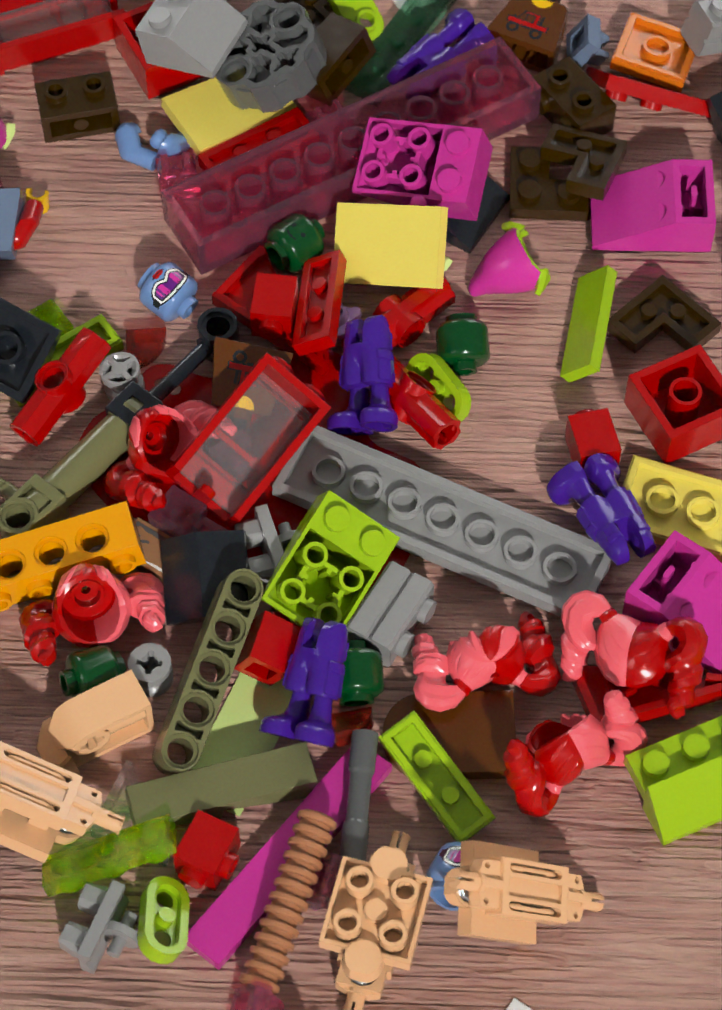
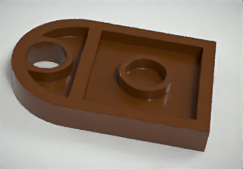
M513 690L471 691L469 696H466L456 708L442 712L426 709L416 700L415 694H412L398 701L388 712L383 725V733L415 711L466 779L505 778L503 772L507 768L503 761L504 752L507 750L506 747L509 741L516 739ZM384 748V752L390 763L398 771L403 773L399 766L396 764V762L393 760V758L390 756V754L387 752V750Z

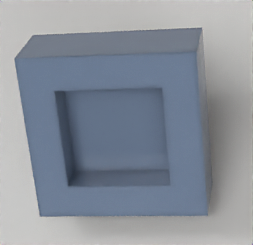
M587 14L566 35V57L570 56L580 68L585 63L600 66L610 56L609 52L602 50L609 42V36L601 31V19Z

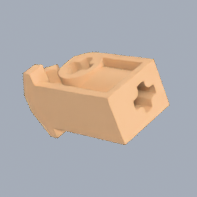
M132 669L65 701L53 712L52 719L50 717L43 721L37 744V751L40 757L47 762L80 775L77 767L154 730L155 724L151 703Z

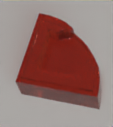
M166 327L126 330V352L137 358L140 369L154 362L163 352L167 341Z
M372 707L332 714V727L335 730V743L337 747L351 744L353 730H371L374 726Z

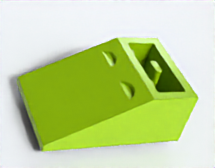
M328 490L316 497L300 522L273 572L261 600L300 626H302L304 619L308 617L320 618L324 623L336 621L347 625L400 537Z

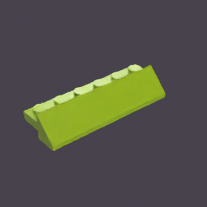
M722 716L625 755L624 765L644 800L642 808L662 846L722 821Z

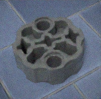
M274 0L253 2L249 8L240 12L247 18L248 25L220 67L216 78L229 101L237 108L242 110L254 108L259 109L263 113L281 110L287 103L296 98L305 97L316 86V78L319 71L326 65L327 51L306 9L293 1L279 3Z

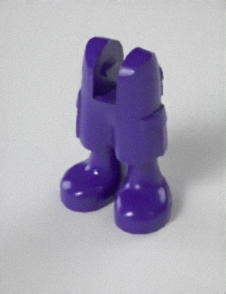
M457 8L447 15L445 27L438 34L427 33L402 58L396 61V64L387 75V81L396 89L405 87L404 96L411 102H415L438 87L441 88L448 85L449 82L459 77L464 71L463 61L474 56L477 61L484 65L494 64L500 58L499 46L494 36L482 22L475 25L474 18L470 12ZM454 42L457 43L454 47H448Z
M383 315L369 316L365 321L353 319L346 322L343 356H341L339 386L346 391H350L349 404L345 411L336 412L328 417L327 430L339 435L363 436L373 435L374 431L392 432L398 428V415L392 409L389 396V388L393 387V383H395L394 356L392 352L393 337L392 333H390L388 321ZM369 391H371V400H370V401H369Z
M597 453L587 459L584 469L578 461L564 466L551 478L546 491L551 501L557 505L564 506L575 501L580 505L576 514L579 523L587 535L594 542L598 543L606 555L619 566L628 563L630 560L627 543L640 558L654 553L656 545L650 531L651 528L646 523L642 508L639 506L636 498L630 489L627 490L625 487H619L617 483L621 476L620 466L609 454ZM595 493H602L604 497L596 495Z
M308 617L304 619L294 652L288 660V666L282 682L284 689L292 691L291 699L284 713L266 716L261 720L260 732L333 748L335 730L332 727L333 700L338 701L342 696L345 675L344 662L346 661L347 650L349 649V643H347L348 632L345 624L336 621L324 623L320 618ZM312 696H315L313 706L310 712Z

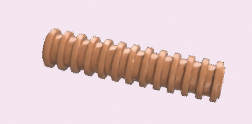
M304 809L299 810L297 813V818L300 822L293 825L292 831L295 833V836L288 839L287 843L290 846V850L284 851L283 858L286 860L285 864L282 863L278 867L281 875L273 881L276 890L269 893L268 897L272 900L271 904L265 905L264 912L267 914L266 918H261L259 921V926L262 927L261 932H256L254 935L257 944L250 947L249 953L252 955V958L245 961L244 966L247 968V972L241 974L239 978L245 987L263 994L273 995L278 994L280 991V986L277 985L278 980H283L285 977L282 968L289 965L290 959L287 957L288 952H293L295 948L294 944L291 943L292 939L298 938L299 931L296 929L297 925H302L304 922V917L301 916V913L308 910L309 904L306 902V899L311 898L314 893L310 887L312 884H317L318 876L315 873L322 870L323 863L320 859L326 857L328 853L325 844L331 843L332 836L329 833L337 827V823L332 817L316 810Z

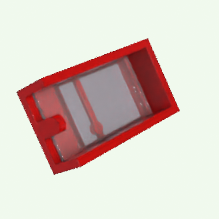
M0 0V76L5 75L6 70H12L115 39L113 17L125 13L124 8H118V0Z
M268 352L253 365L242 381L165 472L168 477L229 528L244 517L331 409V406L324 401L325 397L319 389L311 384L301 382L292 374L293 369L285 360L278 356L272 357Z

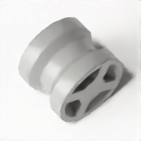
M116 352L107 356L101 362L99 374L104 383L105 394L109 400L112 401L132 381L145 389L140 364L134 355L127 352Z
M144 643L137 646L130 653L128 670L132 669L146 696L158 697L166 693L173 682L171 656L167 649L159 644Z

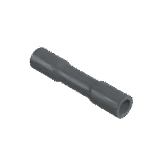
M356 729L352 731L348 766L350 778L346 818L342 825L339 854L340 865L343 856L363 861L367 859L370 828L368 815L379 736L377 732L372 730Z

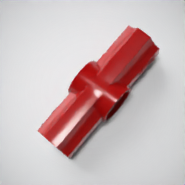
M444 278L443 289L413 287L401 297L397 294L386 297L376 307L372 316L383 315L386 317L390 333H392L393 337L392 348L397 345L402 348L407 347L422 334L426 323L455 303L456 294L452 291L449 282ZM344 338L342 339V348H344Z
M83 327L59 360L49 361L38 370L34 381L37 389L9 425L15 434L19 435L26 442L38 447L63 413H71L83 404L86 398L85 383L111 349L106 340L102 339L94 331Z
M394 356L395 383H393V387L389 388L392 409L397 413L399 421L411 425L429 445L436 449H443L446 445L453 443L459 436L461 421L434 396L436 389L428 380L408 370Z

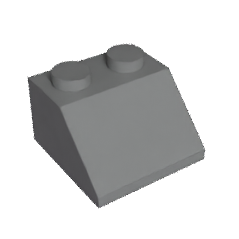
M155 0L135 29L147 64L214 78L248 25V21L245 16L225 0Z

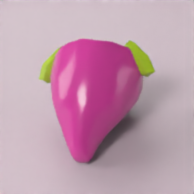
M511 221L502 223L501 229L505 233L486 252L469 282L468 291L472 297L487 294L523 293L534 289L535 294L538 296L542 294L550 281L548 268L539 269L525 246L522 238L529 235L528 231L524 229L526 226Z

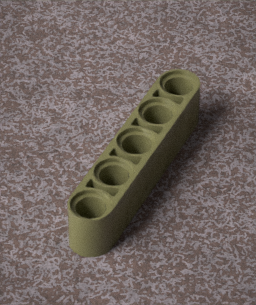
M245 568L235 570L220 582L215 591L153 750L154 765L164 775L170 776L186 772L194 767L201 757L263 595L264 587L262 580L252 570ZM231 583H240L247 589V601L243 602L234 598L230 589ZM216 622H224L230 626L233 633L232 641H223L217 636L215 632ZM201 662H209L214 665L217 670V680L215 682H208L202 678L199 671ZM186 702L195 703L200 708L202 717L199 723H192L184 716L183 708ZM172 742L178 743L185 750L186 759L182 765L173 763L168 757L167 748Z

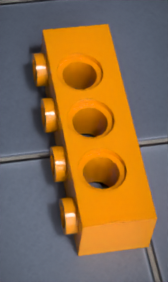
M127 501L0 539V612L30 599L40 600L49 597L53 592H56L61 576L75 565L91 563L92 565L104 566L112 574H125L131 572L137 566L147 564L135 520ZM104 545L96 552H89L94 546ZM62 557L58 563L48 565L51 560ZM21 570L18 575L7 578L11 572Z

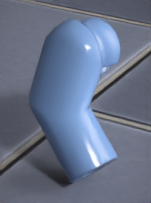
M133 122L122 123L118 126L115 133V140L121 158L154 171L159 164L160 154L142 147L139 137L141 129L137 124Z
M157 129L150 138L151 147L157 149L158 154L163 157L180 158L191 148L181 132L168 134L164 129Z

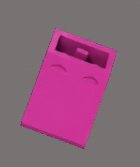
M369 117L352 192L395 205H409L415 195H421L426 199L427 206L448 207V218L477 221L493 147L482 128Z
M671 159L616 175L604 201L590 198L592 250L711 252L716 228L713 161Z
M674 530L626 591L622 614L642 622L657 624L668 622L675 617L689 616L703 624L708 636L706 653L701 665L711 673L722 674V563L711 552ZM674 636L672 643L673 649H676L680 643L678 638Z

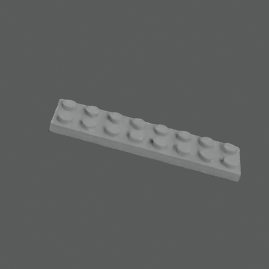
M318 425L282 468L272 485V495L309 510L317 496L330 490L400 537L395 547L561 617L562 606L572 594L584 590L598 593L613 562L599 544L592 539Z

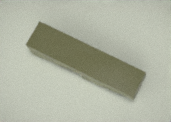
M305 741L126 786L125 795L134 831L138 832L189 824L192 822L198 809L220 819L225 810L306 798L315 788L317 777Z

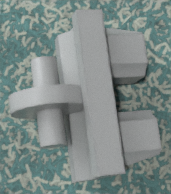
M264 504L255 507L254 518L234 525V530L246 531L247 550L261 547L263 555L248 558L249 570L259 575L263 585L268 584L296 531L291 529L289 522H283L278 525L280 533L278 535L268 505Z
M112 880L108 888L87 882L79 896L77 905L80 911L95 916L90 927L87 928L68 921L59 937L60 948L73 957L78 958L80 967L84 971L92 974L95 973L110 940L112 941L106 953L114 958H119L124 946L133 949L139 947L137 941L138 932L133 929L138 916L133 912L126 911L121 922H119L129 903V899L123 894L126 889V885Z

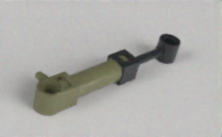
M215 307L203 312L197 323L199 337L196 340L197 346L149 392L134 381L127 385L105 406L106 417L43 477L35 473L20 488L0 477V496L6 500L0 506V533L2 539L68 519L70 517L68 508L127 452L128 431L133 416L144 408H150L158 404L163 405L162 401L205 360L213 363V344L215 337H218L215 335H223L219 337L240 342L238 321L232 311L226 308ZM21 523L27 524L22 528H13Z

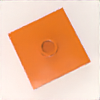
M631 12L609 68L682 92L695 54L681 35V28Z

